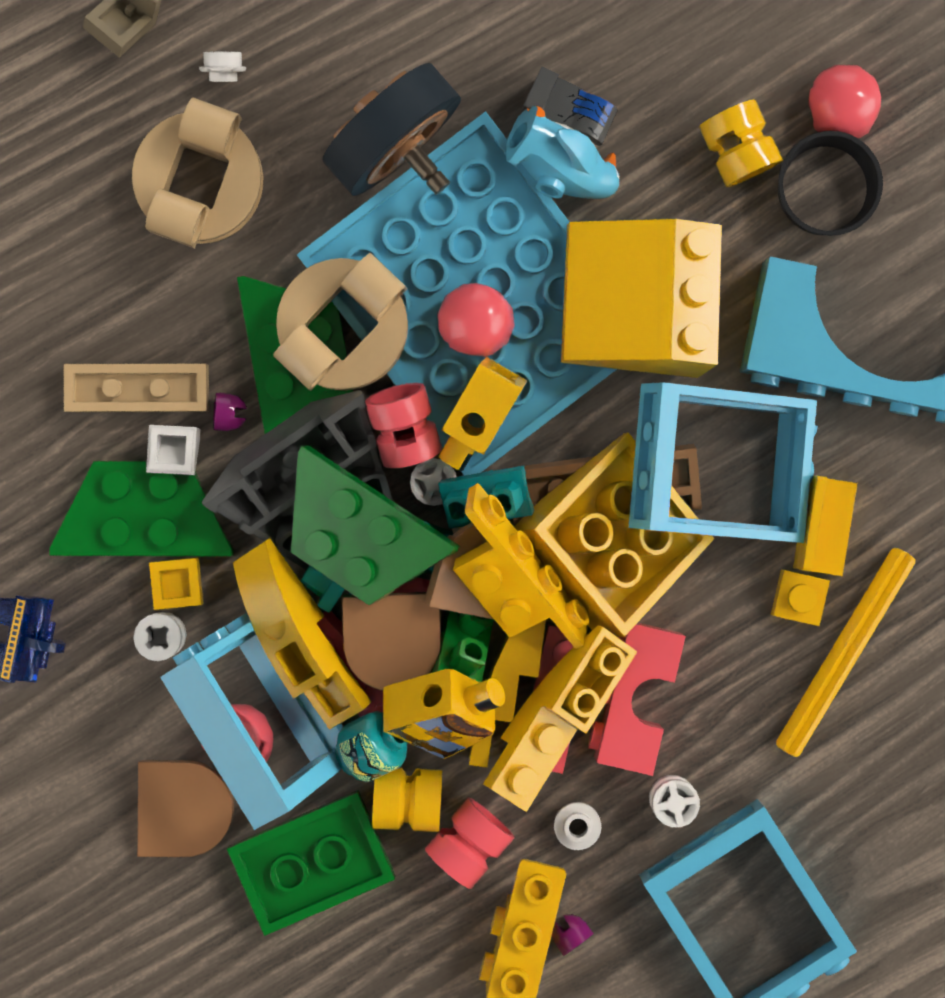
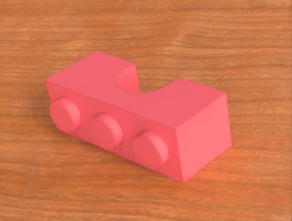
M637 623L625 637H618L636 650L637 653L605 703L602 722L594 721L588 748L595 750L594 758L599 764L653 776L664 729L658 723L645 721L634 715L631 704L632 696L641 683L650 679H661L675 683L686 636L680 632Z

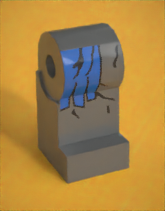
M541 67L523 105L522 112L527 108L531 109L532 106H539L545 111V116L549 120L567 125L588 136L594 145L601 146L618 109L605 99L586 93L584 89L559 78V74Z

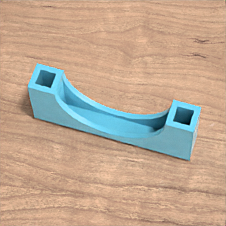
M771 256L763 261L740 368L741 373L752 375L751 383L778 388L779 382L785 381L798 384L796 392L815 397H825L826 390L844 394L843 402L864 407H871L872 400L890 403L889 412L917 417L919 410L937 413L935 421L945 424V373L925 381H897L877 376L859 367L837 348L824 328L815 295L817 266Z

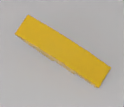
M546 620L511 638L507 635L500 648L488 678L497 679L505 692L504 704L495 708V720L511 722L514 718L519 675L539 676ZM492 736L471 746L469 765L488 768Z

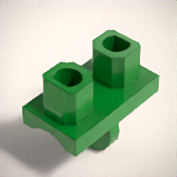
M445 610L440 634V651L433 672L454 669L478 682H482L494 619Z

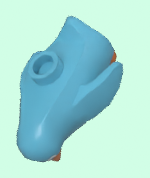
M532 106L531 109L527 108L518 116L507 139L506 161L513 165L521 163L537 181L535 187L541 194L550 198H561L563 195L587 199H604L615 194L619 188V173L616 169V155L614 153L608 154L603 160L588 136L567 125L549 120L545 116V111L539 106Z

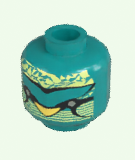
M374 711L342 727L338 733L335 755L339 766L345 773L359 781L370 782L402 766L406 760L407 742L383 732V712Z

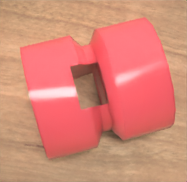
M406 383L389 387L372 394L365 400L371 426L373 429L381 432L376 438V443L384 467L403 468L413 466L434 458L442 451L436 424L433 421L427 420L432 409L423 383Z
M468 797L452 815L453 827L451 829L441 828L425 847V851L449 876L466 888L472 889L488 870L487 858H498L513 841L514 835L489 810Z

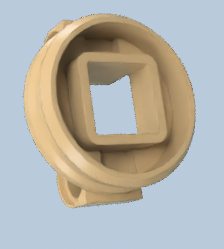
M193 97L187 104L184 113L174 115L160 122L146 135L136 152L132 168L133 190L141 210L147 217L146 230L195 249L196 244L212 243L233 235L250 220L261 199L263 170L254 146L246 134L239 128L242 120L240 114ZM185 148L229 163L212 209L200 202L169 192Z
M372 253L367 254L360 261L337 258L325 260L308 267L294 278L281 298L276 323L280 346L273 356L310 391L316 385L334 390H353L378 381L396 364L406 343L408 320L401 295L407 290V287ZM341 290L348 293L378 322L377 326L344 360H341L308 329V325Z

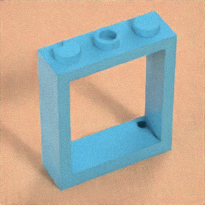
M664 382L642 383L628 528L804 543L809 486L814 476L812 451L814 436L818 429V426L815 425L817 400ZM679 402L779 413L769 525L669 517Z
M245 613L199 641L200 644L197 642L174 656L173 660L177 667L160 678L251 826L256 830L292 810L341 770L336 759L335 748L338 733L343 725L340 723L329 730L304 693L293 699L268 659L253 629L249 616ZM237 646L244 653L310 761L281 785L207 665Z
M758 799L639 874L647 891L716 998L734 997L668 896L667 891L761 831L831 938V941L741 998H798L809 989V982L823 973L832 975L839 972L850 962L848 957L857 952L768 811Z

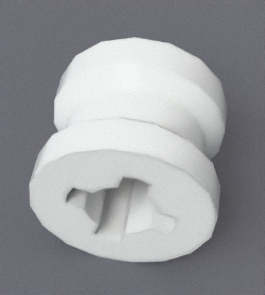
M429 459L419 463L411 473V490L422 503L432 506L441 505L443 502L438 483L442 479L457 477L456 472L441 459Z
M163 611L153 613L142 619L135 628L133 638L135 647L142 656L148 660L162 661L180 652L185 644L187 633L185 625L179 617L173 613Z
M666 775L659 778L652 785L649 793V803L656 817L663 824L670 827H683L690 824L696 818L700 809V799L696 790L685 778L678 775Z

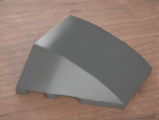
M361 390L310 402L236 454L203 499V506L214 513L219 512L235 522L241 530L249 535L254 534L263 541L270 538L284 557L307 570L309 564L291 553L297 459L301 446L312 447L392 500Z

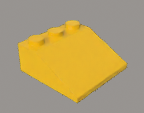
M681 219L569 222L567 224L561 363L699 378L718 365L722 225Z
M629 432L623 433L543 497L534 506L533 515L523 517L514 526L517 531L522 530L526 533L532 542L535 554L544 565H550L555 569L561 580L562 587L572 599H578L583 604L589 617L588 626L591 630L599 625L616 637H625L714 540L712 535L628 528L636 441ZM671 485L669 517L698 519Z

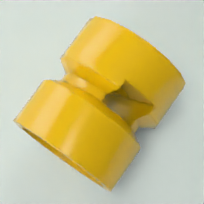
M755 99L730 107L709 118L699 126L709 151L718 152L720 155L716 166L726 187L747 181L783 161L773 137L765 136L762 133L766 122Z
M398 768L375 779L372 828L399 830L404 823H409L413 831L439 832L443 770L416 768L412 776H408L403 768Z

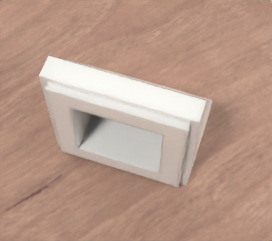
M149 425L146 472L195 475L201 429L197 427Z

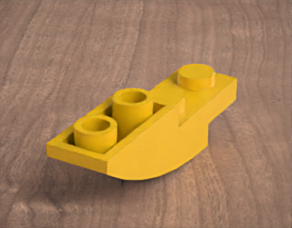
M268 538L235 560L233 566L237 584L253 629L268 659L293 699L304 693L329 730L363 711L371 703V700L317 625V622L324 617V614L272 540Z
M598 625L584 637V646L578 649L573 647L546 675L515 715L500 738L508 744L483 785L527 812L576 731L579 730L587 734L637 651L602 626Z

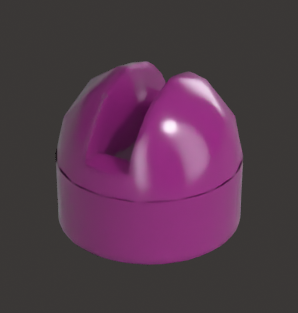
M228 393L215 394L213 430L234 431L242 427L246 422V418L234 417L235 409H247L246 404L240 397Z
M574 914L563 915L569 925V928L565 931L557 921L554 923L552 939L563 956L594 934L587 923L581 917Z

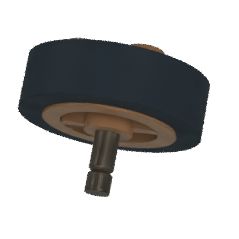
M431 63L422 64L408 73L403 71L380 94L373 90L355 105L353 110L357 115L337 130L333 136L334 140L327 148L322 160L353 196L369 190L405 162L413 168L423 181H426L427 186L434 194L438 195L450 184V181L441 171H437L438 167L421 148L452 116L461 102V97Z

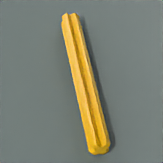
M899 548L890 550L776 740L778 748L791 756H800L915 565V558Z

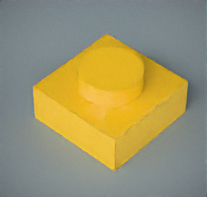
M199 557L149 563L154 610L204 604Z
M781 569L771 615L820 626L830 580Z

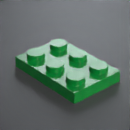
M359 790L238 841L227 848L264 936L395 880L396 877L377 831L372 828V820Z

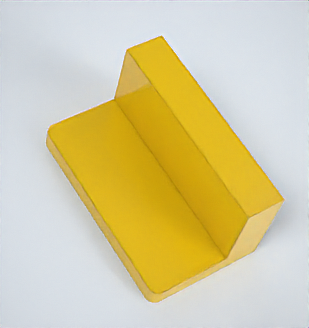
M818 475L813 476L809 486L805 542L797 543L794 569L843 576L858 483L828 479Z

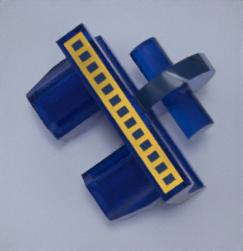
M16 595V598H0V624L9 626L6 642L0 641L1 681L15 683V681L36 682L39 668H47L50 652L64 653L66 643L53 639L56 622L51 621L50 616L54 599L42 596Z

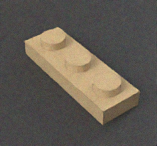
M64 364V412H209V365Z

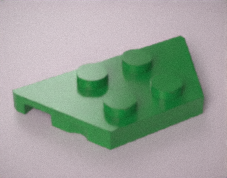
M246 276L237 277L265 434L312 401L354 392V389L334 390L316 385L310 391L273 356L280 346L276 326L277 312L286 288ZM330 302L308 325V329L341 360H344L348 355L341 315L333 302Z
M301 446L297 459L291 553L368 605L375 604L393 593L401 585L412 581L423 574L428 568L458 551L460 545L312 447Z
M93 461L49 548V556H234V548L231 542L228 541L216 517L217 514L202 504L206 495L200 485L201 482L196 471L195 475L147 473V461Z

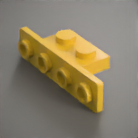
M479 483L470 487L465 514L487 542L456 558L453 571L509 638L550 618L575 649L584 646V637L586 636L589 617L583 604L578 599H572L562 587L561 580L555 569L550 565L545 566L535 554L532 542L526 533L522 530L517 531L506 518L501 502L494 495H488Z
M521 859L519 861L512 894H508L505 908L496 906L490 930V934L497 935L494 952H485L480 969L479 980L486 982V998L537 997L566 879V870L564 868L528 859Z

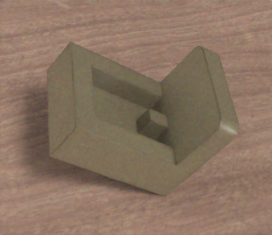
M103 0L84 17L83 29L120 58L156 25L162 0Z

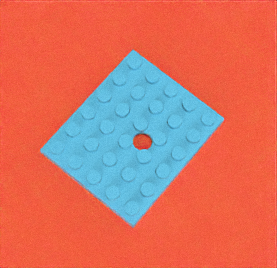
M486 111L427 155L438 167L437 171H441L450 181V184L442 192L435 195L427 186L426 181H423L411 167L297 254L305 267L308 268L329 259L346 258L360 261L367 254L372 253L407 287V290L401 295L408 320L407 339L400 358L387 375L395 385L406 383L424 384L432 409L427 420L433 421L436 424L442 447H444L450 435L442 431V428L477 367L486 357L462 354L449 347V344L443 340L438 330L437 313L447 294L463 284L470 283L492 287L499 291L513 308L514 330L508 344L487 357L526 379L527 383L485 454L483 455L477 451L473 453L465 469L461 471L464 476L484 471L617 370L561 363L566 237L569 220L552 198L541 194L536 189L537 181L521 163L513 165L506 161L507 139ZM341 290L332 300L361 341L377 326L378 322L344 290ZM471 413L468 417V422L475 428H481L484 424V419L477 413Z

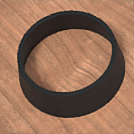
M839 131L818 132L800 140L786 155L780 168L778 179V197L784 213L798 228L815 235H841L859 228L875 212L883 190L882 171L874 153L858 138ZM815 147H833L848 153L857 161L866 180V197L860 212L851 222L835 230H820L802 222L792 212L784 195L783 179L789 165L798 155Z

